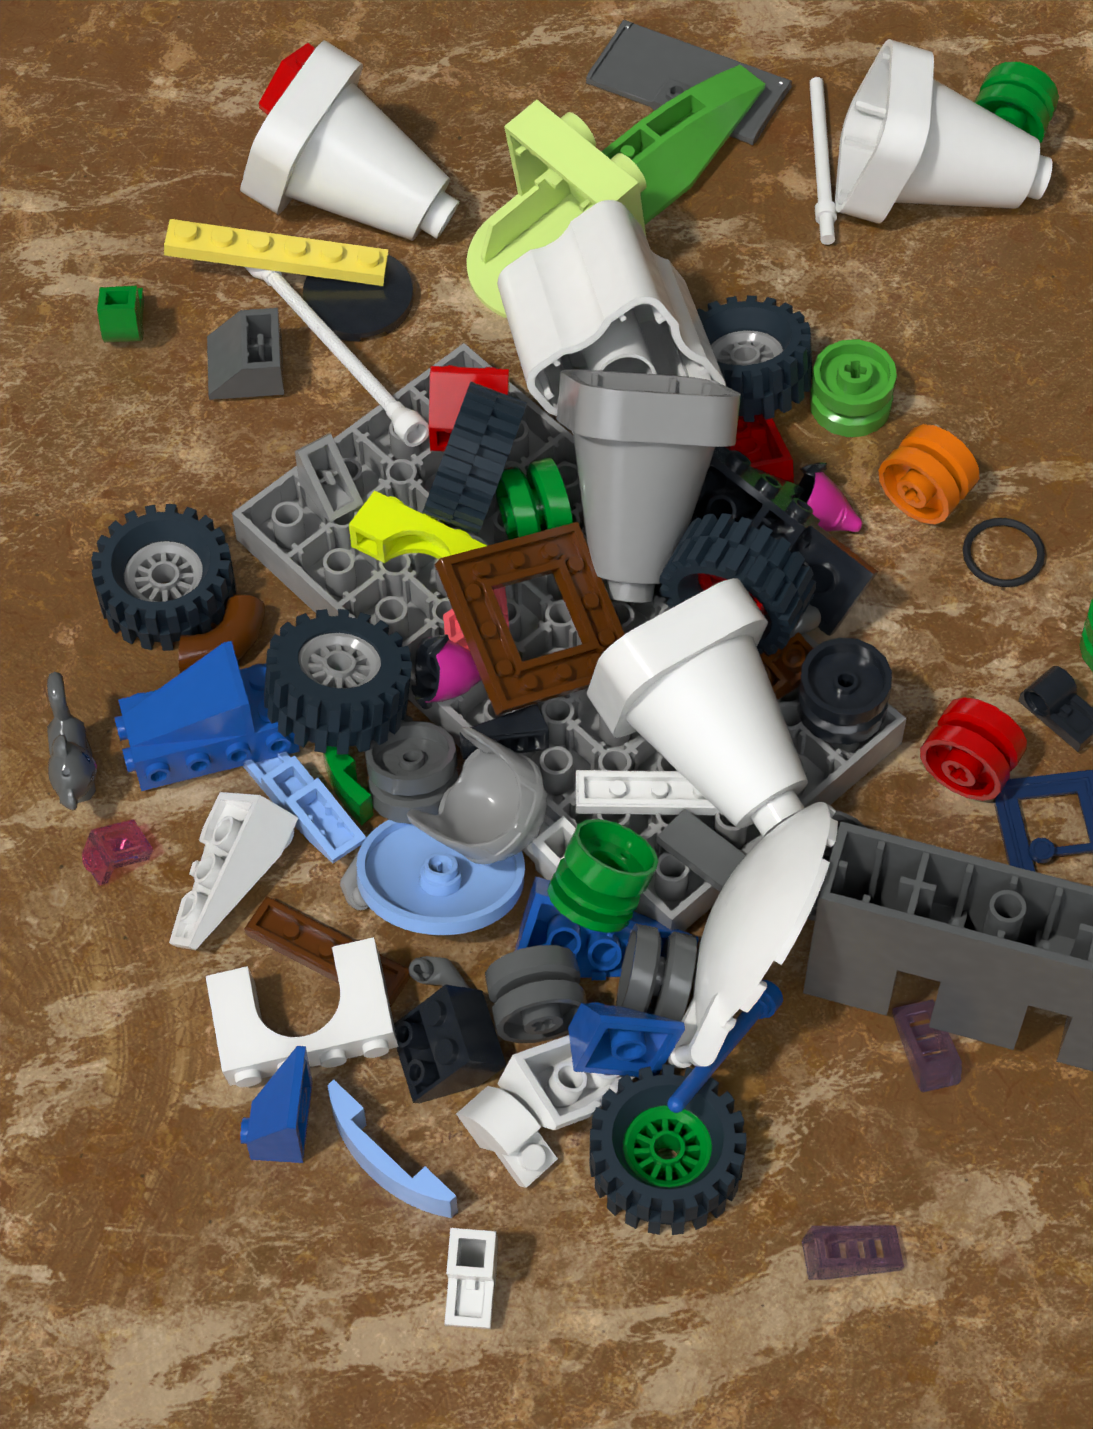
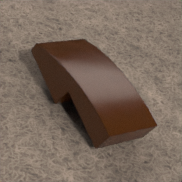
M799 632L789 639L787 645L782 650L779 648L776 653L771 654L769 657L764 652L760 655L777 700L799 687L802 664L808 653L814 649Z

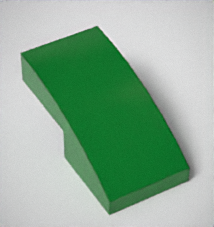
M327 746L326 754L323 753L329 781L343 806L363 825L374 816L372 797L356 782L358 780L355 760L349 754L337 755V747Z

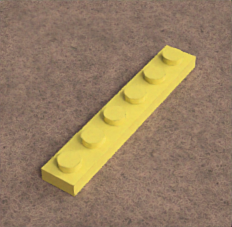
M170 219L164 243L165 256L379 286L384 284L388 259V249Z

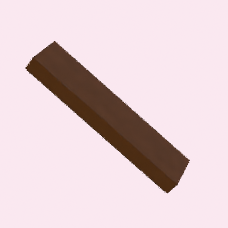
M266 896L244 928L246 936L338 984L332 947L355 942ZM380 954L391 1008L411 976L408 968Z

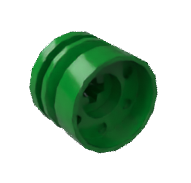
M602 819L585 820L576 826L566 847L565 858L560 860L556 872L550 880L547 892L552 904L572 922L594 931L604 933L619 932L629 925L633 912L639 905L641 894L646 891L657 869L658 858L650 844L633 830L612 821Z

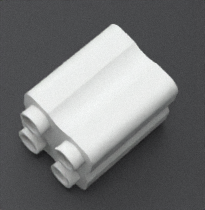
M604 200L596 203L573 219L558 239L544 247L529 250L506 266L498 277V289L528 390L549 414L557 416L560 374L562 370L568 369L687 376L716 381L726 386L685 280L668 259H664L651 251L642 226L625 205L618 201Z

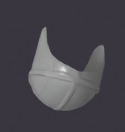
M470 727L461 728V734L478 749L465 760L459 778L444 793L438 809L439 815L411 809L407 812V817L410 823L476 864L485 865L503 861L520 853L539 835V829L544 822L547 809V792L544 789L542 775L537 764L527 756L514 752Z

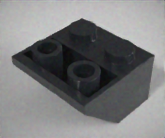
M446 984L394 1023L398 1043L396 1049L413 1103H423L476 1088L507 1066L482 990Z

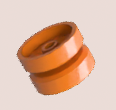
M926 424L914 427L902 440L900 446L893 450L883 461L878 470L879 482L885 494L897 508L919 522L934 525L944 522L955 510L960 500H963L970 493L979 480L978 464L966 445L949 431L935 425Z

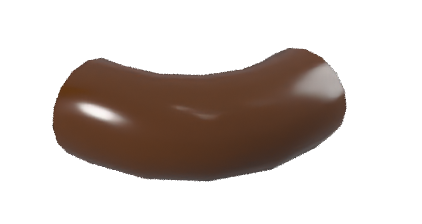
M236 595L227 600L223 621L215 629L205 634L181 635L178 657L180 673L219 645L228 641H232L237 661L240 660L258 639L265 616L264 602L254 596Z

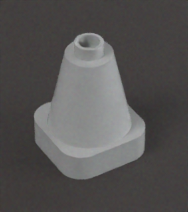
M585 369L561 371L557 421L573 432L587 545L597 577L607 579L606 590L610 599L636 603L653 601L655 584H660L659 579L663 572L662 570L690 525L715 447L733 446L736 444L740 393L716 381L687 376Z

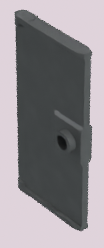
M627 20L622 21L586 77V84L615 93L656 110L666 102L708 78L735 66L742 65L765 83L764 91L730 135V137L750 145L756 143L778 106L792 88V80L771 74Z

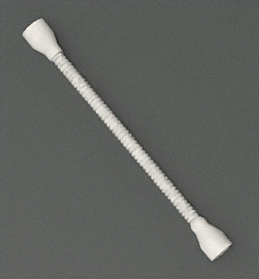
M245 267L253 277L264 280L276 290L382 406L387 416L392 420L394 432L407 446H418L429 436V424L417 411L406 408L385 389L282 277L281 272Z

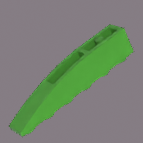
M742 65L716 74L684 91L643 118L601 151L609 159L613 158L617 153L626 155L642 172L647 185L646 189L640 193L645 225L693 186L764 91L765 83Z

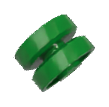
M1004 62L994 66L986 74L980 87V93L974 102L1036 137L1041 143L1047 132L1049 122L1056 111L1059 94L1056 84L1045 72L1037 67L1022 62Z
M548 457L530 462L526 477L515 466L503 470L496 489V498L508 540L573 523L566 489L553 459Z

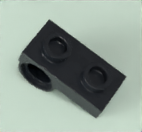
M1052 666L1021 692L1018 702L1077 752H1080L1093 740V708L1077 695V685L1065 669L1059 666Z

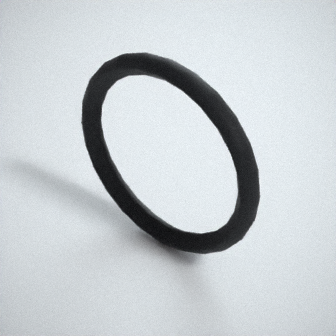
M993 518L974 526L967 534L962 549L964 561L969 570L980 580L1000 587H1015L1029 582L1040 572L1045 560L1044 545L1037 533L1026 524L1008 518ZM989 527H1014L1027 534L1033 541L1037 551L1036 562L1033 568L1021 577L1014 579L994 578L981 571L974 563L971 556V544L974 538L981 531Z

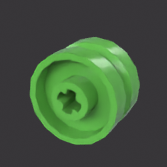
M852 339L841 340L831 344L817 356L813 367L809 401L811 414L820 426L833 434L845 437H861L878 431L888 421L892 409L897 373L895 363L887 351L874 343Z

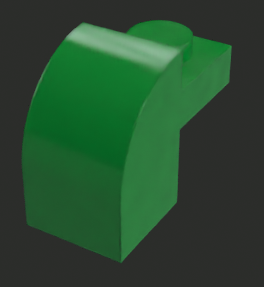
M137 286L99 288L97 313L104 343L143 341V288H137Z

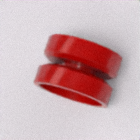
M963 697L952 700L937 721V727L931 731L921 746L920 759L926 770L936 781L952 792L969 799L991 800L1002 791L1010 778V772L1018 765L1026 752L1027 739L1020 726L996 706L979 699Z

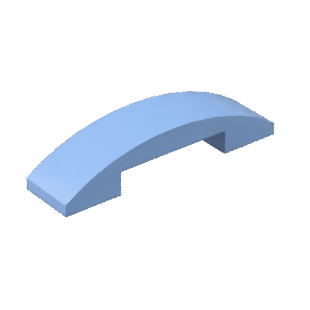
M332 1080L327 1086L337 1129L348 1150L367 1174L385 1190L411 1206L448 1218H452L457 1214L456 1195L426 1166L412 1178L362 1131L366 1126L364 1108L335 1080Z

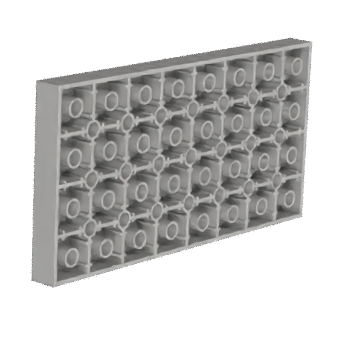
M465 343L433 365H453L470 368L492 367ZM430 368L392 395L406 408L417 411L428 424ZM509 382L510 396L527 402L504 469L515 466L526 477L530 462L548 457L553 459L566 489L573 523L578 522L587 543L574 437ZM378 405L333 439L363 503L367 501L375 490L387 497H396L404 505L422 513L445 451H430L429 436L418 446H407L394 432L392 420L387 416L386 411L381 405ZM297 466L232 512L237 541L315 613L316 610L327 609L329 616H338V609L349 610V617L358 619L360 612L371 615L370 623L376 625L380 620L389 625L388 635L398 632L402 636V647H409L411 653L410 661H412L408 700L435 725L444 728L459 747L461 728L473 727L511 713L507 712L496 716L482 681L464 695L443 702H432V707L424 710L415 700L411 685L417 686L415 660L419 643L423 638L445 635L443 614L452 609L434 565L439 559L423 553H408L383 563L351 547L349 523L362 506L332 522H328L300 486ZM496 491L478 534L437 519L438 522L448 527L467 532L473 539L487 546L508 540L497 503ZM553 574L505 587L509 631L522 662L582 644ZM602 578V581H603V583H604V585H605V588H606V581H607V579H603V578ZM662 583L655 584L654 597L651 602L636 603L610 599L625 634L670 609L666 604L669 597L662 596L660 591ZM806 633L802 634L813 648L819 645ZM799 687L777 700L808 780L806 787L797 796L805 808L816 802H824L831 805L902 744L906 718L888 703L886 718L879 731L867 740L851 745L831 744L815 737L802 724L797 712ZM588 688L537 703L549 729V748L518 754L533 760L540 769L544 789L547 792L546 815L554 822L564 816L575 828L581 822L590 819L612 821L633 830L643 837L655 850L658 865L646 891L641 894L639 905L635 911L658 921L670 930L679 929L685 931L713 907L720 892L657 844V836L678 815H660V813H656V815L630 813L576 814L575 796L576 770H677L637 731L627 736L614 737L588 698ZM720 813L715 815H694L745 855L763 839L755 824L744 828H736Z

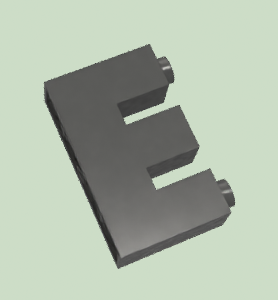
M840 822L836 842L834 843L829 860L830 864L818 899L803 990L804 994L887 1016L898 971L940 982L929 1024L930 1028L1014 1050L1028 1005L1067 1016L1056 1062L1093 1071V887Z

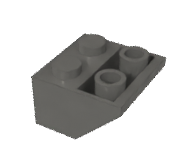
M278 308L240 310L207 336L209 400L284 395L282 334Z

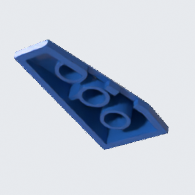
M535 877L523 913L515 951L538 945H557L569 948L577 957L580 978H592V981L606 980V977H620L627 943L633 926L636 923L658 928L661 935V951L666 938L672 932L689 933L679 929L670 930L658 921L637 912H633L629 925L619 932L604 933L587 929L572 922L552 904L547 892L550 880Z

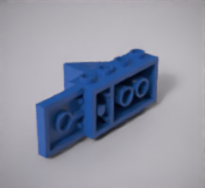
M228 641L219 645L158 690L137 693L130 697L118 699L122 716L114 717L120 741L126 739L129 741L130 747L124 748L122 751L128 773L133 771L137 773L141 791L244 766V762L251 759L256 763L276 758L278 754L283 752L288 754L300 752L299 745L294 743L295 734L292 732L287 737H284L278 732V722L271 724L267 717L268 708L264 707L266 663L239 669L232 641Z

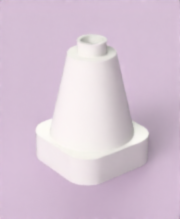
M888 39L883 44L856 92L843 124L837 169L836 211L879 224L886 218L894 203L1016 209L1023 203L1026 197L1036 200L1042 197L1050 181L1053 165L1052 159L1040 155V142L1036 137L934 80V55L931 51Z
M322 41L310 55L261 126L249 153L240 191L276 214H280L289 202L295 199L411 241L418 236L421 230L437 239L446 228L459 205L458 200L445 193L450 178L357 87L363 64L329 42Z
M732 578L706 589L634 628L615 641L598 659L587 696L614 737L627 736L637 731L736 828H744L755 824L764 838L779 824L805 808L797 795L806 787L808 780L757 649L768 621L738 578Z

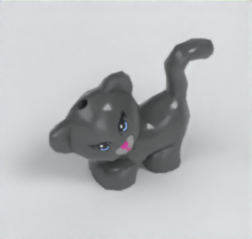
M53 672L47 678L48 698L54 719L47 726L50 754L48 776L53 789L59 797L60 804L73 811L77 809L78 803L90 800L96 792L97 764L92 757V750L86 737L84 722L71 715L68 708L63 676L58 672Z

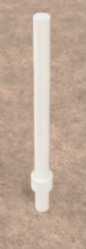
M814 77L810 80V97L818 203L815 205V219L820 225L821 243L829 245L835 241L834 222L837 220L836 204L832 201L824 82L822 78Z

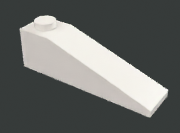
M220 792L200 835L199 841L205 844L201 861L193 862L189 873L195 880L193 889L181 900L169 943L175 947L196 950L282 855L283 850L288 847L293 839V829L298 817L261 795Z
M651 1006L648 1007L646 1013L651 1014ZM569 1035L513 1054L497 1084L502 1090L518 1100L531 1113L540 1126L557 1130L591 1117L596 1107H602V1096L609 1088L616 1094L618 1093V1080L624 1076L574 1072Z

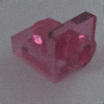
M132 819L92 829L81 857L85 869L91 872L99 885H103L109 882L114 869L149 860L153 848L135 820Z

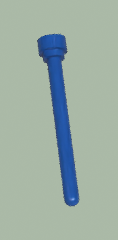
M762 980L767 983L766 990L748 1013L742 1011L736 1018L735 1026L728 1032L715 1061L709 1066H696L668 1099L667 1105L670 1111L674 1113L683 1111L756 1021L771 1017L782 1005V992L774 983Z

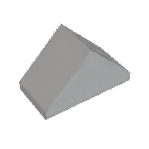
M328 433L295 451L299 484L328 522H332L364 504L332 434Z

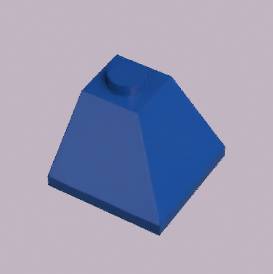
M598 1002L581 1003L568 1026L574 1072L622 1076L628 1074L629 1076L638 1077L639 1069L651 1066L652 1074L656 1076L660 1073L662 1064L666 1063L684 1033V1022L626 1007L609 1006Z
M296 1046L252 1101L250 1117H243L240 1140L241 1144H247L251 1160L303 1163L313 1084L306 1046Z

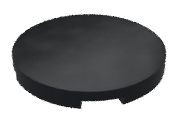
M388 254L383 286L307 276L303 286V299L340 340L361 342V338L375 336L383 332L389 334L405 321L413 305V285L407 269L396 258Z

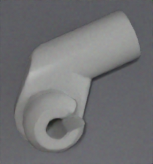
M357 853L341 878L340 887L349 906L356 910H365L369 906L363 900L357 885Z

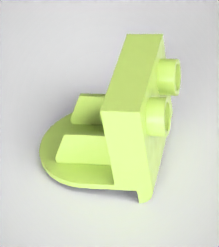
M538 100L534 101L504 126L518 194L481 225L474 235L467 253V272L474 293L487 308L504 318H507L497 284L501 271L529 250L541 248L554 242L565 232L573 219L596 203L604 200H615L622 203L642 226L646 236L640 193L646 189L647 185L638 166L622 153H617L613 158L609 159L596 148L595 138L581 118L571 112H567L559 118Z

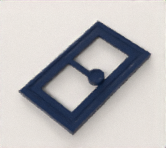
M1093 770L1008 779L1002 791L993 799L1008 865L1035 872L1033 861L1047 863L1055 856L1089 852L1093 854ZM1077 793L1090 843L1054 847L1050 840L1036 838L1029 847L1018 800Z

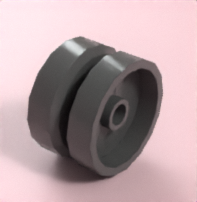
M403 722L395 735L389 732L388 741L379 746L374 740H371L370 750L365 751L372 805L382 817L398 823L412 824L407 817V812L411 809L439 815L438 809L444 793L459 778L456 769L457 754L454 739L444 728L429 722Z
M636 923L630 933L622 963L616 1006L646 1013L651 1001V1014L681 1022L694 977L697 952L696 936L674 931L666 938L661 951V935L658 928Z
M538 945L522 948L497 959L485 971V982L489 1000L494 1003L492 1009L497 1035L506 1041L536 1043L568 1034V1026L580 1004L587 1003L585 991L579 985L580 970L577 957L569 948L557 945Z

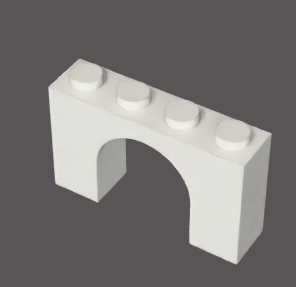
M374 937L332 947L340 986L339 1005L333 1018L323 1028L302 1037L282 1036L271 1031L263 1024L255 981L248 966L206 976L221 1068L230 1086L250 1087L259 1084L262 1078L273 1076L296 1046H306L310 1067L321 1065L326 1068L340 1066L348 1058L361 1055L367 1058L380 1057L387 1054L389 1049L398 1047L380 954Z

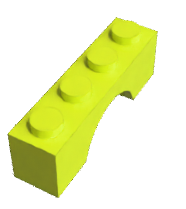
M375 490L349 523L351 547L383 563L408 553H423L440 559L487 546L473 539L467 532L448 527L438 522L436 518L404 505L398 498L393 496L387 497Z

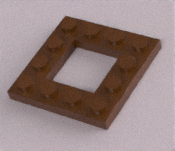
M578 522L443 557L434 564L496 716L589 688L600 656L615 641L625 635L602 578L597 577L588 545ZM553 574L582 644L522 662L493 590Z

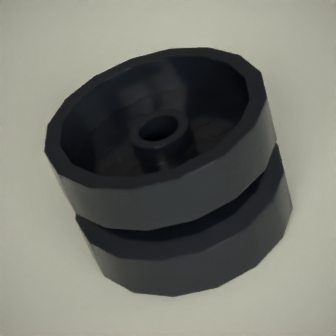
M835 638L824 641L812 649L801 668L797 712L802 724L815 737L831 744L851 745L865 741L879 731L886 718L892 687V670L886 657L873 645L854 638Z

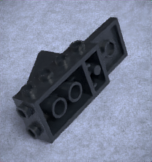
M725 446L715 447L690 525L698 517L703 520L707 514H714L718 520L722 513L732 514L735 522H739L744 517L752 520V527L760 530L762 525L773 530L770 536L776 540H779L781 537L785 538L791 543L788 550L791 553L799 551L805 558L801 566H810L814 575L811 580L816 581V589L810 605L818 608L821 614V621L817 628L828 636L833 635L878 571L818 525L820 520L812 514L813 509L806 502L799 499L805 491L803 488L751 467V461L739 451H730Z

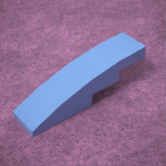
M287 752L278 754L276 758L256 763L252 759L244 762L243 767L270 800L298 817L295 827L332 863H335L362 845L366 836L320 779L316 778L314 780L295 755L290 757Z

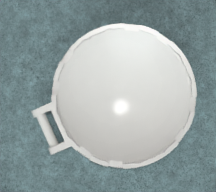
M816 802L779 824L752 848L726 881L708 916L699 945L693 980V998L681 1021L684 1022L685 1031L668 1058L669 1063L675 1065L674 1067L686 1068L692 1064L699 1067L711 1065L715 1061L728 1032L735 1026L736 1019L733 1018L734 1014L739 1009L747 1013L750 1011L767 988V983L762 981V978L773 961L781 965L783 964L811 912L830 862L822 857L826 845L832 847L836 842L838 821L832 819L836 812L832 806L824 802Z

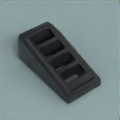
M537 704L470 727L516 753L535 752L549 748V729ZM460 732V751L465 760L478 748Z

